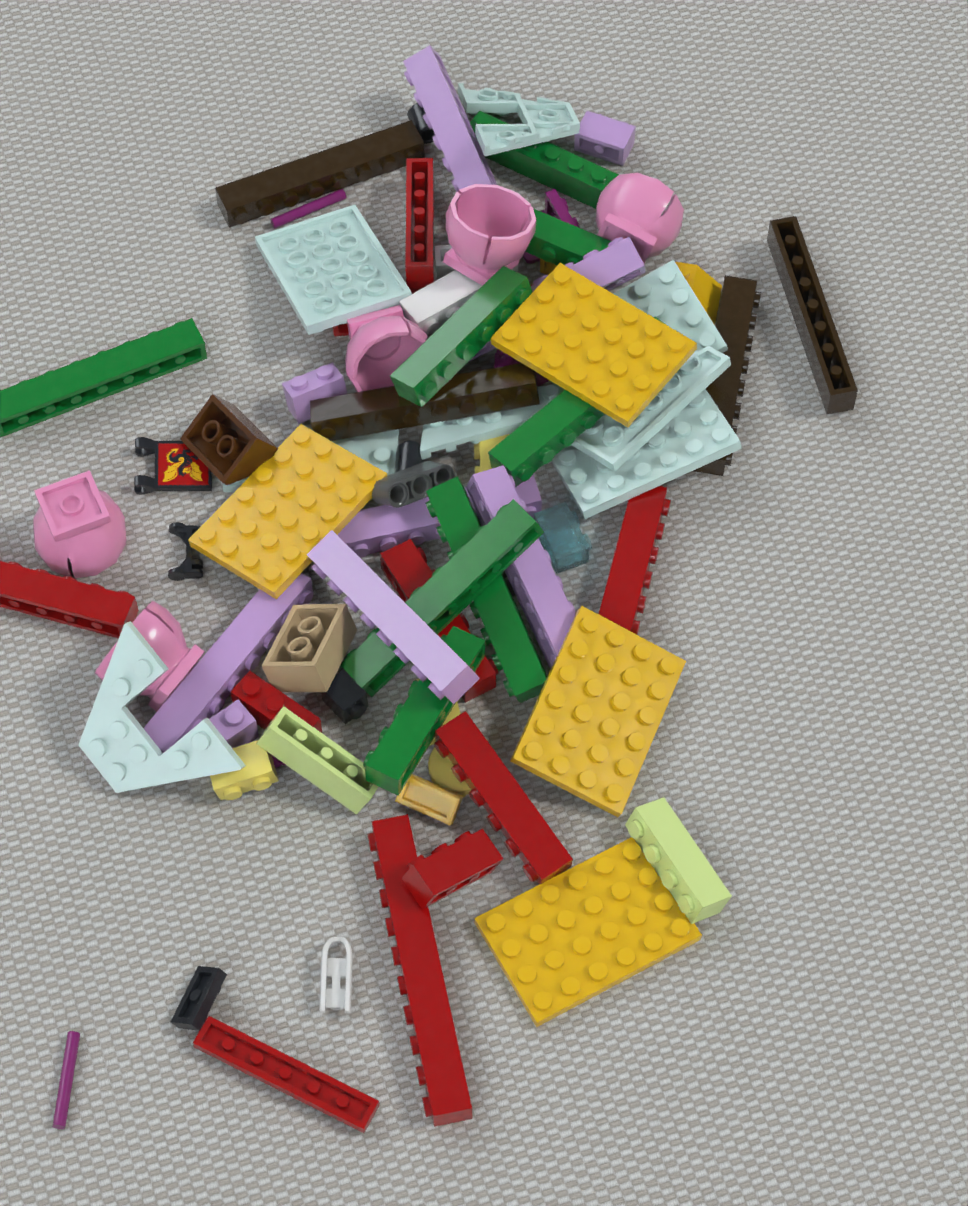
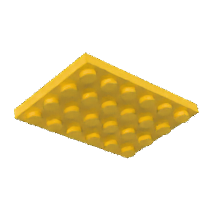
M559 263L491 337V345L627 428L697 350V343L562 263Z
M302 424L278 447L279 449L275 452L274 456L261 464L188 539L192 548L276 600L310 565L312 560L307 554L331 530L338 535L372 499V491L376 481L388 476L383 470Z
M581 606L576 612L510 762L619 817L628 801L686 660Z
M632 837L474 918L475 925L536 1027L691 946L702 938V934L695 923L691 924L686 915L681 912L678 903L670 891L663 885L661 878L653 866L646 860L640 846Z

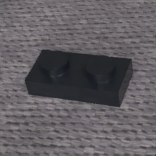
M198 966L170 1022L179 1029L200 1031L227 974L220 968Z

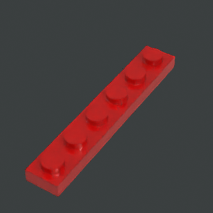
M208 1016L193 1041L194 1048L362 1133H365L380 1106L379 1100L211 1016Z

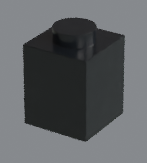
M344 669L335 675L328 691L321 692L322 701L345 725L352 719L360 718L367 710V692Z

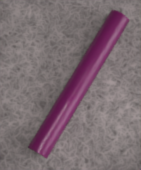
M343 189L330 193L271 218V224L274 229L346 199V193Z
M69 1031L67 1033L52 1125L56 1129H65L80 1041V1033L76 1031Z

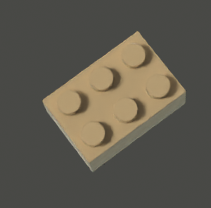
M303 604L292 606L262 664L263 671L273 687L281 692L328 691L357 632L347 605Z

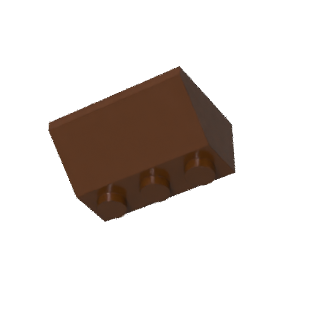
M214 394L210 396L180 438L225 485H230L250 477L261 464L271 459L279 449L234 404Z

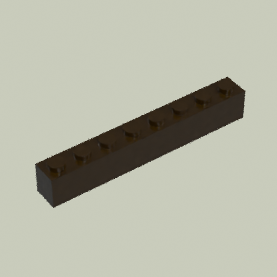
M412 120L216 187L217 205L229 228L244 224L261 216H267L304 201L318 198L327 193L344 189L347 186L367 181L370 178L393 172L396 169L405 167L407 158H425L424 141Z
M797 217L770 220L767 243L826 414L854 410L858 389Z
M725 275L715 327L727 344L728 350L723 352V354L730 357L731 366L716 378L706 390L736 434L738 426L732 424L733 419L739 420L742 404L736 401L737 396L743 397L746 380L740 379L741 374L747 375L749 358L744 356L745 351L751 352L753 336L748 335L749 330H755L757 314L752 313L753 308H759L761 292L756 291L757 280ZM733 453L693 471L723 476L725 465L731 466Z
M519 363L454 375L423 407L399 396L395 386L311 400L310 416L313 431L330 441L539 405L540 401L535 371Z

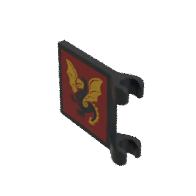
M137 437L135 439V454L137 456L144 457L155 453V478L145 475L135 476L134 491L136 494L144 495L154 491H212V472L182 441H155L146 437Z

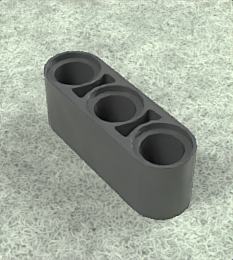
M425 461L376 481L372 491V498L376 503L396 508L403 507L428 497L427 490L454 478L455 472L450 465Z

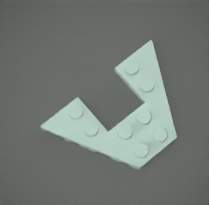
M458 83V94L466 113L474 116L479 111L495 113L501 116L518 113L523 123L476 124L475 135L484 156L579 133L580 122L570 102L549 100L542 97H537L536 102L522 99L520 93L497 91L486 87L476 91L465 89L464 83Z
M131 621L123 626L78 746L116 793L227 773L244 768L246 765L208 717L163 753L126 706L169 670Z

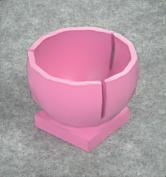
M640 173L621 174L614 178L600 194L596 207V224L599 230L597 235L610 241L619 237L625 239L630 236L640 258L645 263L648 257L659 255L677 238L682 227L684 209L677 195H673L674 191L660 180Z
M474 184L460 189L456 192L446 212V232L452 248L445 253L443 263L482 286L503 266L512 270L519 264L520 258H522L535 233L536 217L533 207L517 192L499 185Z
M400 305L347 319L350 341L347 344L345 367L347 376L356 392L394 386L390 375L428 339L427 334L417 324L404 318Z
M90 470L34 490L40 505L33 518L35 550L53 572L72 577L73 572L76 579L98 575L117 562L126 545L125 517L113 499L106 492L98 490ZM69 559H70V562H71L72 572H71L70 566H69Z
M152 601L132 623L169 668L168 671L138 695L148 696L151 699L148 705L157 712L192 671L205 651L196 644L191 649L188 648L180 623L166 608ZM117 642L95 671V674L102 681Z

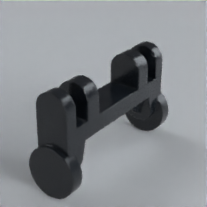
M180 522L169 525V532L180 537L186 544V559L180 566L168 571L169 579L180 581L185 578L200 579L203 577V571L201 570L203 569V561L201 559H192V547L188 541L201 526L185 525Z

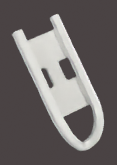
M331 937L323 946L319 1013H325V1008L332 1010L345 1009V1013H351L353 955L351 945L345 937ZM334 943L343 944L346 949L347 958H327L330 946ZM327 977L332 978L331 989H326ZM341 978H346L345 989L340 988Z

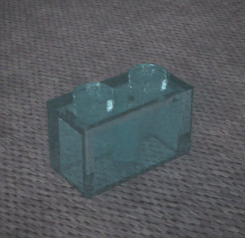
M566 502L534 513V520L544 531L539 540L544 550L549 553L551 564L557 574L589 562V550H592L591 541L586 533L582 534L579 528V518L575 511H570Z

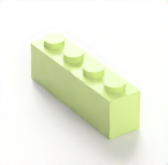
M284 706L269 723L256 743L356 815L371 800L379 787L366 781V772L362 761Z
M663 797L635 807L625 826L630 836L640 846L646 860L653 866L661 878L663 885L670 891L678 903L681 912L686 915L691 924L721 913L732 895L666 799Z

